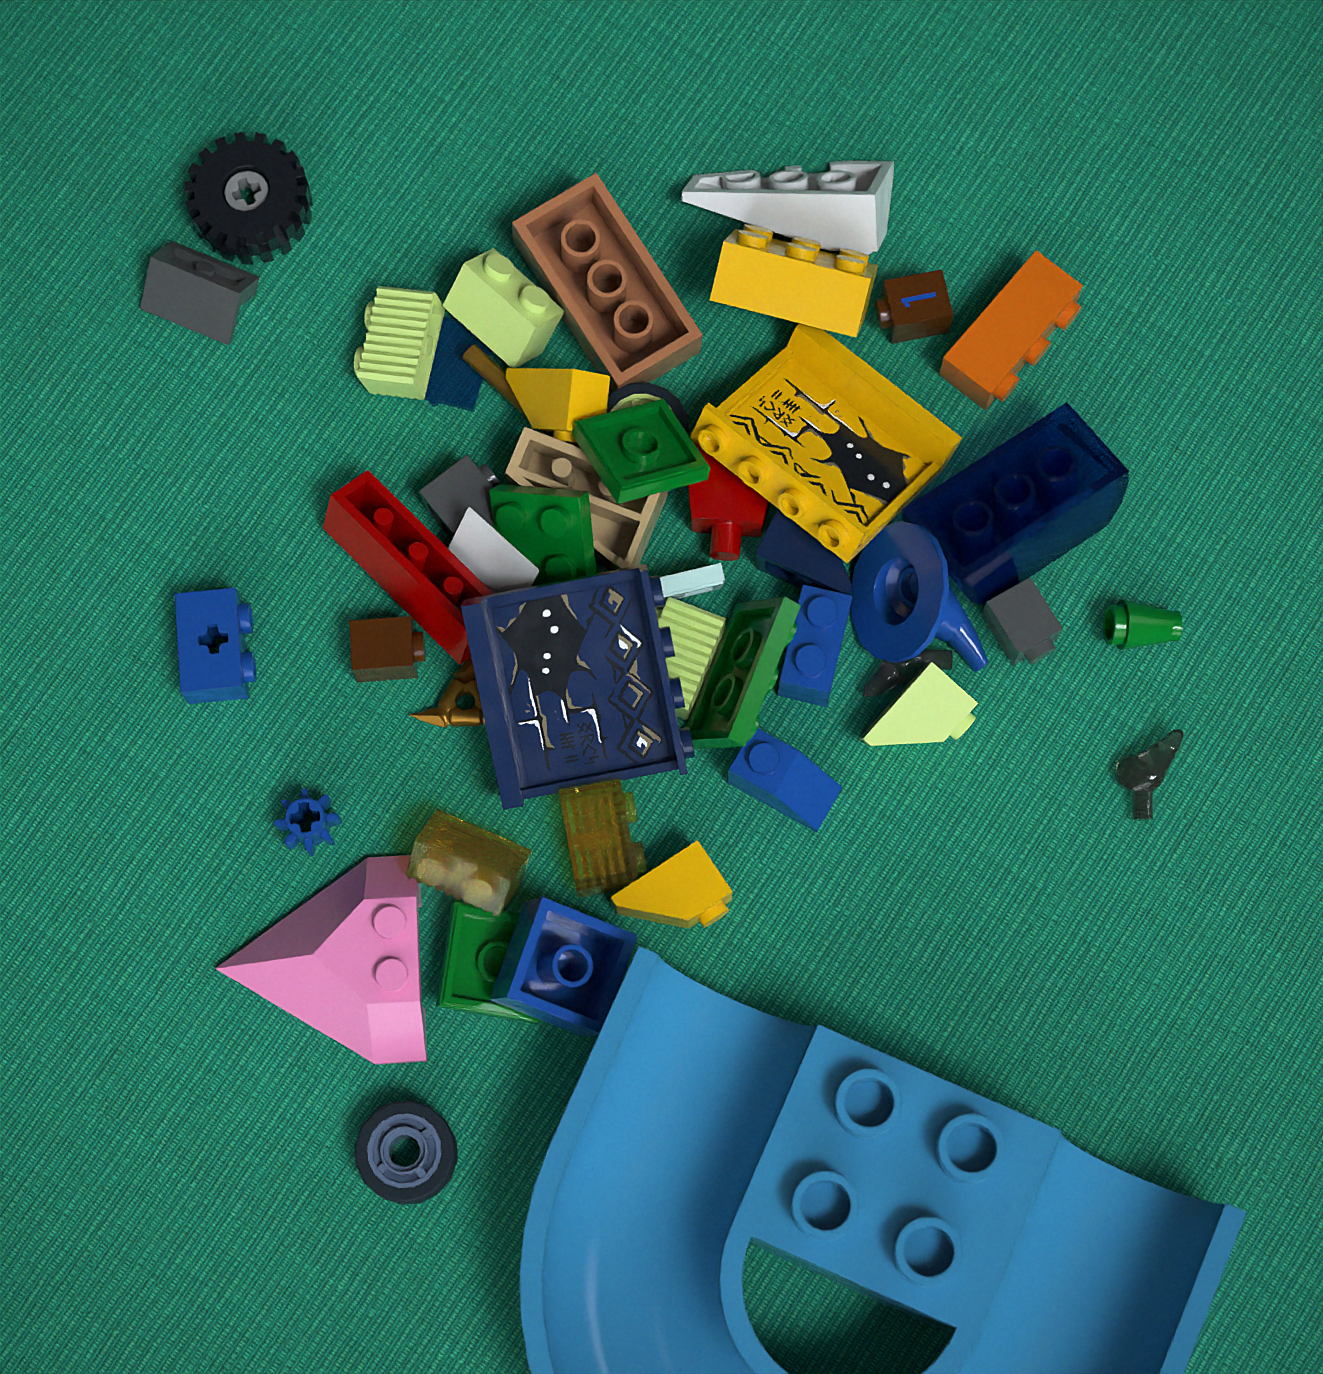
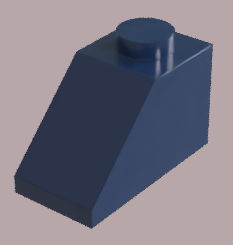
M778 509L755 553L757 569L802 589L804 584L852 596V585L842 559L831 550L825 548L821 542Z

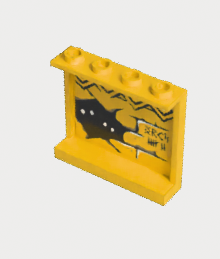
M801 323L795 327L787 346L717 408L710 403L704 406L690 436L707 454L722 463L746 485L752 487L781 510L785 516L796 522L821 542L825 548L831 550L847 564L945 469L962 440L960 435L824 329Z

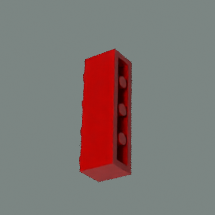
M369 470L334 492L330 496L323 529L459 665L470 658L471 653L461 610L462 602L465 599L493 593Z

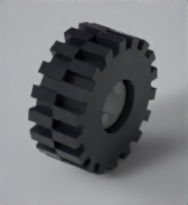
M245 132L234 133L236 142L227 144L223 136L215 140L218 150L211 153L205 147L198 154L202 163L201 167L192 163L188 170L192 182L185 181L184 192L188 200L185 203L200 239H204L206 246L213 253L219 249L225 260L233 262L237 254L245 265H253V256L261 255L264 263L274 261L271 252L278 248L283 255L290 252L292 247L289 240L293 237L300 242L305 236L302 224L310 225L312 219L310 206H313V200L303 166L301 167L299 158L293 150L287 153L285 144L275 138L272 145H269L266 134L255 132L254 141H248ZM245 187H248L252 192H257L255 194L256 202L247 205L244 199H239L242 197L240 189L244 190Z

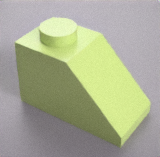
M926 662L859 738L869 746L944 742L949 735L954 740H957L975 721L976 717L970 712L978 703L933 662Z

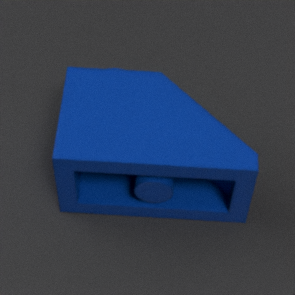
M757 728L754 736L747 741L745 747L740 749L728 771V784L816 833L842 790V787L799 750Z

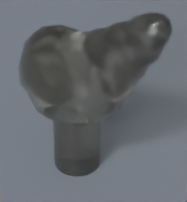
M924 649L917 657L899 663L882 660L875 673L865 684L863 695L870 698L911 680L926 662H933L941 670H951L953 662L952 650Z
M1175 729L1169 732L1148 749L1141 751L1139 754L1124 756L1117 764L1115 770L1116 781L1123 789L1132 792V820H1153V791L1163 782L1166 772L1180 748L1184 738L1182 730Z

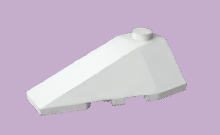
M894 161L829 162V172L811 174L803 172L801 165L786 166L784 171L775 172L768 178H760V173L754 170L694 175L682 191L683 202L752 225L770 229L775 233L790 238L796 236L821 243L820 248L829 251L850 249L869 255L872 252L878 251L887 234Z

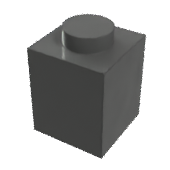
M1031 577L987 601L981 615L1013 666L1025 659L1030 664H1034L1050 655L1056 649L1053 643L1057 641L1063 629Z

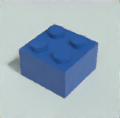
M545 897L525 901L489 1000L580 1036H597L600 1034L617 996L637 935Z

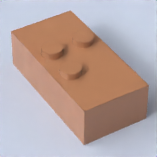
M597 173L512 222L514 245L544 291L565 311L562 319L597 373L610 376V393L628 384L650 383L700 353L703 334Z

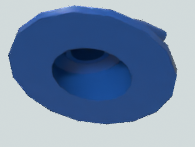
M898 521L885 526L864 547L854 569L851 615L860 643L875 658L899 663L917 657L936 638L942 642L947 641L974 672L982 670L988 663L987 657L976 630L949 586L947 561L938 540L922 525Z

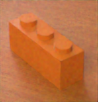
M1036 250L946 353L942 360L939 375L984 410L996 398L1003 402L1018 385L1020 378L1016 374L1027 362L1034 366L1046 353L1051 345L1047 338L1057 326L1064 331L1079 314L1082 307L1077 302L1083 285Z

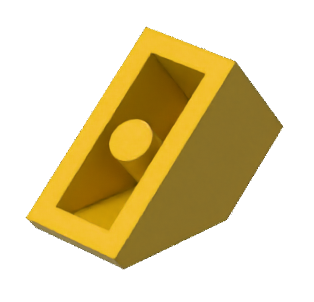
M506 369V380L532 428L553 432V438L569 444H578L572 435L574 421L605 414L607 411L610 376L577 369Z
M697 840L610 898L611 905L617 915L689 929L698 922L701 923L703 928L708 927L729 912L726 904L732 901L733 891Z

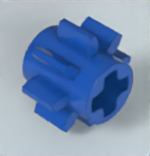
M304 788L301 792V799L293 803L286 799L281 801L286 809V816L284 819L274 821L280 831H291L284 842L289 850L295 848L300 842L305 845L309 855L314 856L316 845L322 842L332 846L335 844L330 835L331 826L341 824L342 821L338 814L325 813L332 802L327 794L322 796L317 802L311 798L307 789ZM311 812L317 821L312 822L311 831L304 832L299 824L305 822V814Z

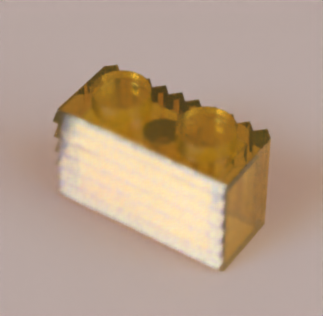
M620 779L559 790L578 898L620 891L638 879L637 873L647 872L642 841L631 843L628 823L638 822L633 792L622 793Z
M436 810L415 840L405 874L408 879L415 877L418 883L423 882L427 887L434 886L437 892L444 890L446 896L453 894L456 900L462 898L465 904L471 903L475 908L482 907L484 912L491 910L493 916H497L502 913L520 886L531 850L440 810Z

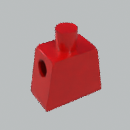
M694 442L711 468L708 480L687 485L691 530L696 533L711 534L709 554L711 558L721 561L738 560L740 558L741 536H762L770 502L752 487L746 485L737 475L713 456L707 454Z

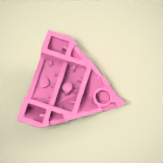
M404 855L366 858L215 969L375 1065L427 1062L426 1010L422 1005L418 912V907H422L420 856Z

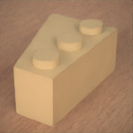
M524 427L505 472L510 485L589 491L594 553L611 570L638 566L668 496V491L617 504L581 448Z

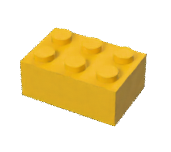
M745 224L743 230L735 229L723 241L710 296L711 301L857 337L864 323L878 265L868 263L869 255L850 249H840L839 255L820 251L821 243L803 237L794 236L791 243L773 239L772 230Z

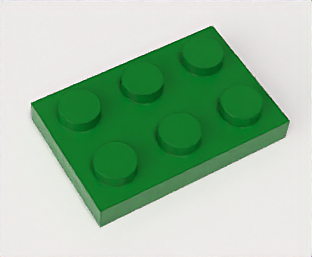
M785 596L735 604L686 727L690 728L694 748L745 747L747 741L754 736L759 726L760 717L758 713L764 697L771 691L777 681L778 669L776 667L782 652L795 635L797 629L795 619L801 605Z

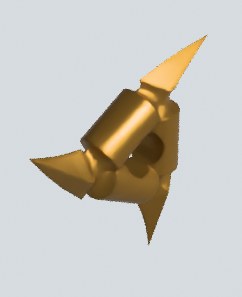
M472 658L453 674L455 679H452L438 702V708L409 714V716L447 728L449 724L452 727L485 725ZM465 694L475 699L474 707L469 710H460L456 706L458 699Z

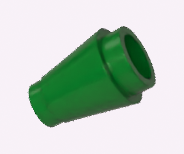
M1120 600L1118 604L1107 605L1104 612V640L1107 645H1116L1119 650L1167 643L1169 641L1177 642L1182 634V617L1179 611H1170L1168 609Z

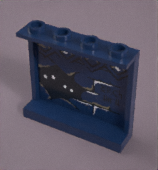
M647 564L463 600L461 610L503 810L524 806V799L679 769L680 775L688 774L685 759L695 757L690 728L679 729L675 710L685 707L680 677L669 678L666 658L675 657L670 626L659 628L656 614L657 607L665 606L660 575L649 577Z

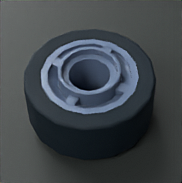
M415 1101L391 1102L375 1110L361 1126L355 1142V1164L363 1182L382 1199L400 1205L422 1203L438 1195L452 1179L458 1161L457 1141L447 1121L430 1106ZM404 1139H413L420 1146L418 1160L408 1167L396 1165L393 1160L395 1146Z

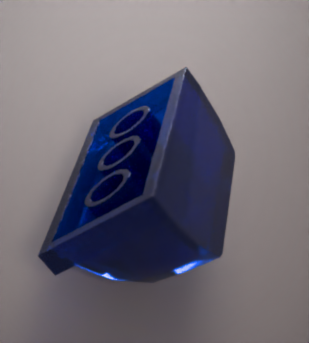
M1066 402L902 509V518L904 522L924 526L938 540L947 561L948 575L972 603L986 605L987 601L1033 576L1104 529L1111 522L1123 502L1129 483V470L1069 403Z

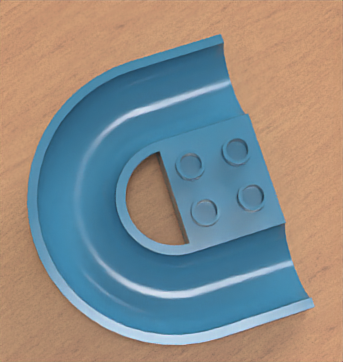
M639 946L552 1138L534 1185L524 1228L520 1265L521 1322L527 1360L531 1374H788L769 1356L759 1342L745 1309L742 1285L743 1264L748 1244H751L952 1334L949 1343L940 1356L921 1374H1184L1246 1212L1227 1203H1213L1183 1195L1131 1175L1076 1147L1061 1135V1130L819 1024L808 1026L794 1023L737 1002L692 980L664 962L659 954Z

